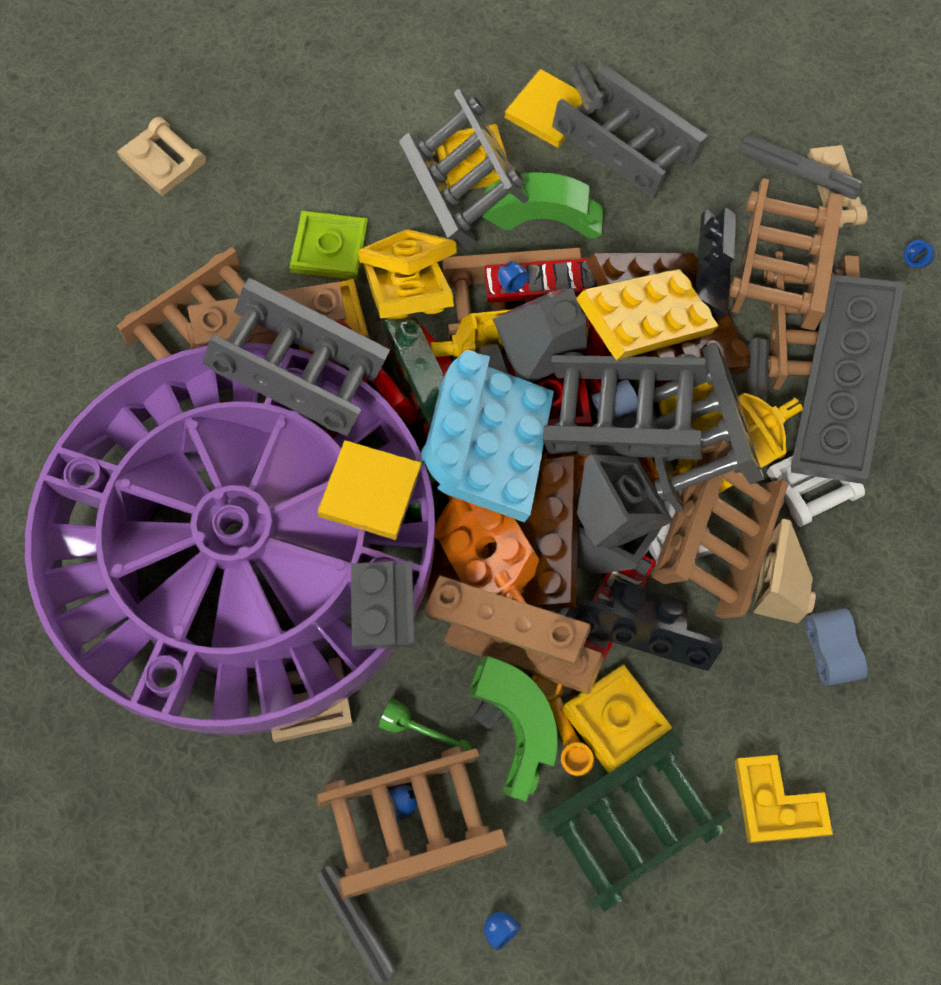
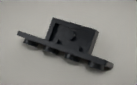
M726 207L718 215L707 209L701 214L695 290L701 301L708 306L710 311L721 318L728 313L730 263L734 260L736 213Z
M616 580L609 591L608 606L576 597V607L569 608L565 616L590 624L591 629L588 635L705 671L711 668L723 650L722 641L687 630V602Z

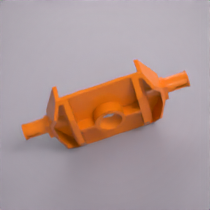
M447 495L449 503L435 523V538L439 540L461 583L526 604L521 595L524 592L522 588L534 577L539 558L516 519ZM490 542H496L497 549L495 553L489 558H482L484 547Z

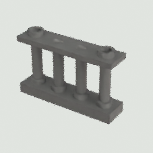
M605 65L597 72L595 84L602 96L601 101L604 106L616 114L600 126L588 117L590 112L586 110L583 103L575 108L561 99L557 103L552 127L654 199L658 195L666 171L664 170L678 158L692 166L699 159L708 135ZM626 122H629L642 132L626 144L614 136L613 133ZM652 140L667 149L654 162H651L639 153Z
M458 88L454 94L462 109L427 140L424 138L419 140L408 132L399 142L448 239L456 241V244L467 250L477 242L470 230L475 220L508 193H511L523 203L528 201L529 197L523 188L526 184L525 179L515 167L510 165L483 116V113L486 111L485 107L475 95L469 97ZM469 121L475 133L441 162H435L433 158L436 154L435 150ZM482 145L488 157L456 184L449 187L445 181L448 178L447 174ZM495 169L501 182L466 211H461L457 205L460 203L459 198Z
M248 278L242 287L234 310L235 313L242 316L227 341L214 334L212 335L202 365L323 424L330 430L348 436L361 411V408L351 404V401L363 378L374 382L390 349ZM256 324L278 334L264 359L242 349ZM292 342L313 352L301 377L279 367ZM327 360L349 370L336 396L315 386Z
M716 342L702 348L706 358L707 381H694L693 386L694 388L707 382L708 385L713 384L714 391L709 392L710 397L692 404L691 420L716 411L717 414L722 412L723 420L718 421V426L701 432L702 448L725 440L726 443L731 441L733 449L727 451L728 456L677 476L674 474L671 463L672 460L677 458H654L659 478L654 480L658 495L662 501L668 500L676 512L684 510L679 491L732 470L735 473L742 471L749 484L765 479L728 364ZM634 380L637 392L635 393L637 397L639 393L640 380ZM673 380L654 388L651 426L655 429H671L675 426L676 410L659 417L656 403L677 395L678 381Z
M577 352L552 355L551 363L556 377L564 378L560 422L556 423L555 426L544 425L543 442L549 454H595L626 457L702 459L703 444L701 430H694L691 427L694 381H707L706 358H698L692 354H681L677 357H628L616 361L613 356H584ZM579 378L602 379L598 422L593 427H578L575 424ZM617 379L640 380L636 425L632 426V428H616L613 425ZM655 380L678 381L675 426L671 429H655L651 426Z

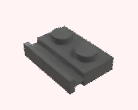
M412 561L393 564V562L351 564L353 650L396 648V646L415 647Z

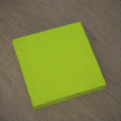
M301 211L289 267L290 272L358 280L361 265L358 251L364 248L368 218Z

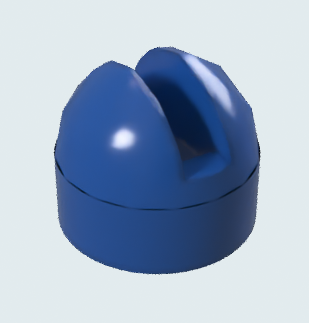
M923 240L911 242L904 251L906 263L915 268L927 267L935 257L934 247L929 242ZM928 250V254L919 261H915L914 257Z
M511 261L507 262L506 268L501 266L497 274L500 285L507 293L517 292L529 279V273L523 266Z
M400 784L388 788L390 798L393 799L396 811H394L396 820L406 817L418 807L416 798L410 799L409 794L414 792L412 786Z
M495 912L489 915L484 924L485 937L496 951L503 948L521 929L516 920L505 912Z

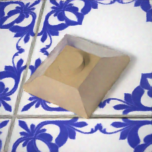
M782 519L772 532L759 573L753 613L798 624L807 614L812 613L816 593L811 591L813 577L790 520Z

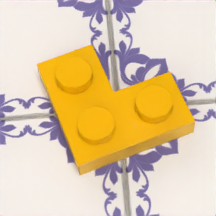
M778 755L738 758L734 761L748 843L833 835L825 792L785 796Z

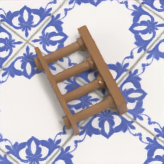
M762 178L758 190H751L746 206V211L751 212L739 277H733L729 290V297L734 298L732 312L739 313L745 297L797 308L798 313H803L801 328L815 331L826 309L844 196L830 193L825 205H819L818 208L766 197L769 179ZM765 211L813 222V226L818 227L817 234L814 233L813 236H807L760 225L762 213ZM757 239L808 250V254L813 255L812 263L809 262L808 265L755 254ZM755 268L803 279V283L808 284L807 292H803L800 295L749 283L751 269Z
M233 247L215 255L209 263L140 310L128 314L122 322L117 324L116 326L128 346L139 339L156 360L170 356L171 354L151 330L168 319L189 343L186 323L190 322L183 316L180 310L196 299L200 304L215 302L216 300L208 291L224 280L240 296L245 282L236 273L241 269Z
M580 248L455 256L443 259L442 273L448 285L455 288L458 318L457 324H448V340L452 341V335H456L462 318L471 314L468 286L485 283V265L507 264L509 261L527 263L581 259ZM505 302L491 303V310H505ZM583 314L587 326L588 317L586 314Z
M776 251L773 258L783 260V252ZM845 255L838 269H834L831 274L860 277L859 256ZM763 271V285L769 286V288L784 291V283L806 284L800 278ZM769 302L771 356H768V377H772V389L780 390L788 375L810 376L812 362L787 360V344L816 345L819 331L786 329L785 313H803H798L797 308Z
M339 282L277 291L335 322L346 320ZM239 298L187 306L190 323H186V329L191 349L208 346L213 334L226 341L228 340L242 317L234 312ZM256 324L245 343L272 345L278 334Z
M725 440L702 448V459H694L691 470L728 456L727 451L733 449L731 443H726ZM732 470L683 489L681 500L684 510L675 511L652 577L662 584L688 581L690 579L720 598L715 616L722 619L745 617L752 603L754 588L779 511L784 504V496L789 483L782 479L761 485L756 482L749 484L741 472L735 473ZM723 479L754 499L748 517L719 498L718 491ZM711 512H714L743 531L737 550L707 531V523ZM700 545L732 564L726 583L695 565V558Z
M439 576L423 611L425 615L451 623L444 639L448 645L480 657L489 656L498 659L523 672L589 695L604 660L602 653L583 647L591 629L590 624Z
M464 746L454 747L443 751L441 759L348 785L347 780H340L323 787L324 793L317 794V807L321 809L332 806L348 869L344 870L346 877L339 879L337 883L342 900L500 851L507 846L502 829L490 832L489 827L483 825L466 766L473 764L479 757L477 748L465 751ZM448 771L451 772L468 832L465 833L466 840L451 844L449 838L444 837L427 777ZM410 782L413 786L429 844L425 845L427 852L412 857L410 850H405L388 791L390 787ZM369 794L373 796L389 856L385 857L386 865L373 869L370 868L369 862H364L348 803L349 800Z

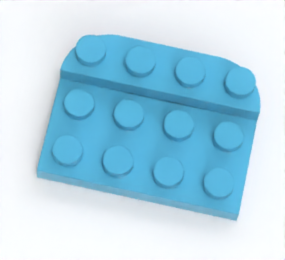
M471 350L464 351L459 358L452 362L438 386L440 392L427 442L421 452V464H426L429 472L440 483L437 489L441 492L525 522L531 514L544 445V425L547 426L554 391L489 367L490 356L477 354Z

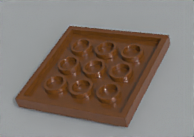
M594 253L586 262L598 287L680 269L691 281L693 289L696 290L698 258L694 253ZM711 312L712 317L719 326L709 335L634 356L677 357L681 354H692L698 358H705L702 348L716 342L728 364L731 374L745 373L750 368L749 350L738 335L732 318L728 313L721 318Z
M575 456L540 461L531 514L525 522L516 519L539 558L535 575L522 588L524 592L521 595L526 604L544 610L576 607L579 461ZM437 480L435 482V494L438 497L437 507L435 506L434 510L435 523L449 503L447 495L437 489L440 485ZM436 538L432 569L428 581L427 602L439 576L461 582L439 540ZM490 542L484 547L482 558H489L495 553L497 549L496 542ZM426 615L432 620H439L437 618Z

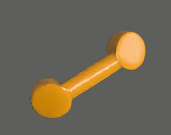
M533 675L531 679L537 684L549 702L556 727L565 746L561 754L563 768L574 776L586 775L593 768L595 758L591 749L585 744L580 743L572 723L561 710L564 706L561 698L564 686Z

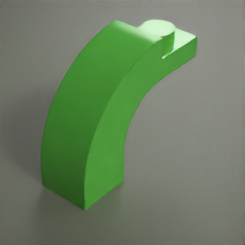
M535 172L521 174L526 181L523 188L529 197L528 201L523 203L514 195L508 193L482 215L483 218L504 230H511L523 222L534 219L555 220L570 226L588 238L595 239L602 235L604 207L589 198L590 186L559 174ZM501 180L486 188L485 194L500 183Z
M489 656L480 657L467 696L496 706L509 718L515 733V751L501 794L526 802L528 795H532L535 792L539 782L540 773L536 770L538 763L554 767L557 754V729L554 715L543 692L524 672Z

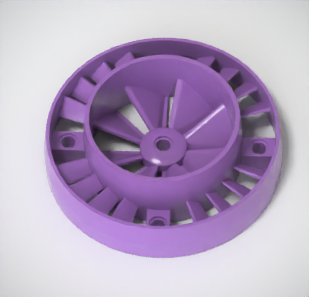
M245 343L242 349L264 359L272 345ZM207 346L156 360L119 380L94 399L74 419L60 437L44 464L35 485L28 510L25 531V565L28 585L36 612L46 633L59 653L81 677L107 698L128 711L155 723L193 732L215 735H246L269 732L318 716L343 702L380 671L399 646H396V648L353 650L352 629L346 625L352 616L351 564L377 562L406 563V560L370 549L371 544L423 548L420 565L412 563L415 618L427 588L435 549V513L432 489L426 466L421 464V471L409 504L418 503L422 522L402 524L396 540L318 517L317 511L344 440L357 444L373 431L386 444L378 450L421 463V453L403 420L383 397L367 383L361 381L351 401V404L361 408L360 414L348 436L339 433L332 439L324 430L309 421L307 416L269 397L266 398L264 403H257V391L202 365ZM289 348L279 367L301 377L313 354ZM327 360L315 386L336 396L349 371ZM233 388V402L220 403L218 390ZM191 398L194 409L183 413L178 402ZM152 417L158 427L149 432L142 422ZM116 444L128 452L118 466L102 461L103 457ZM206 468L215 487L211 492H209L197 474V471ZM94 475L93 480L86 484L88 478ZM76 501L99 508L96 526L68 524ZM159 504L192 514L190 523L148 521ZM235 523L243 524L242 529L238 533L232 535L225 534L230 525ZM196 544L200 553L144 600H141L137 583V570ZM95 556L98 561L62 567V560ZM257 564L294 623L295 628L287 632L281 630L252 568L253 565ZM217 566L220 569H224L212 644L211 648L197 646L185 637ZM106 589L109 590V593L67 611L66 604ZM128 616L130 618L89 651L85 652L82 647L83 645ZM151 640L155 647L135 692L130 697L117 689L111 682L147 642ZM327 644H330L353 671L341 681L319 652ZM295 665L310 699L298 704L285 669ZM171 670L177 671L176 680L172 685L165 688L160 687V678L164 673ZM199 670L217 675L211 720L180 716ZM256 676L262 715L249 717L247 677Z

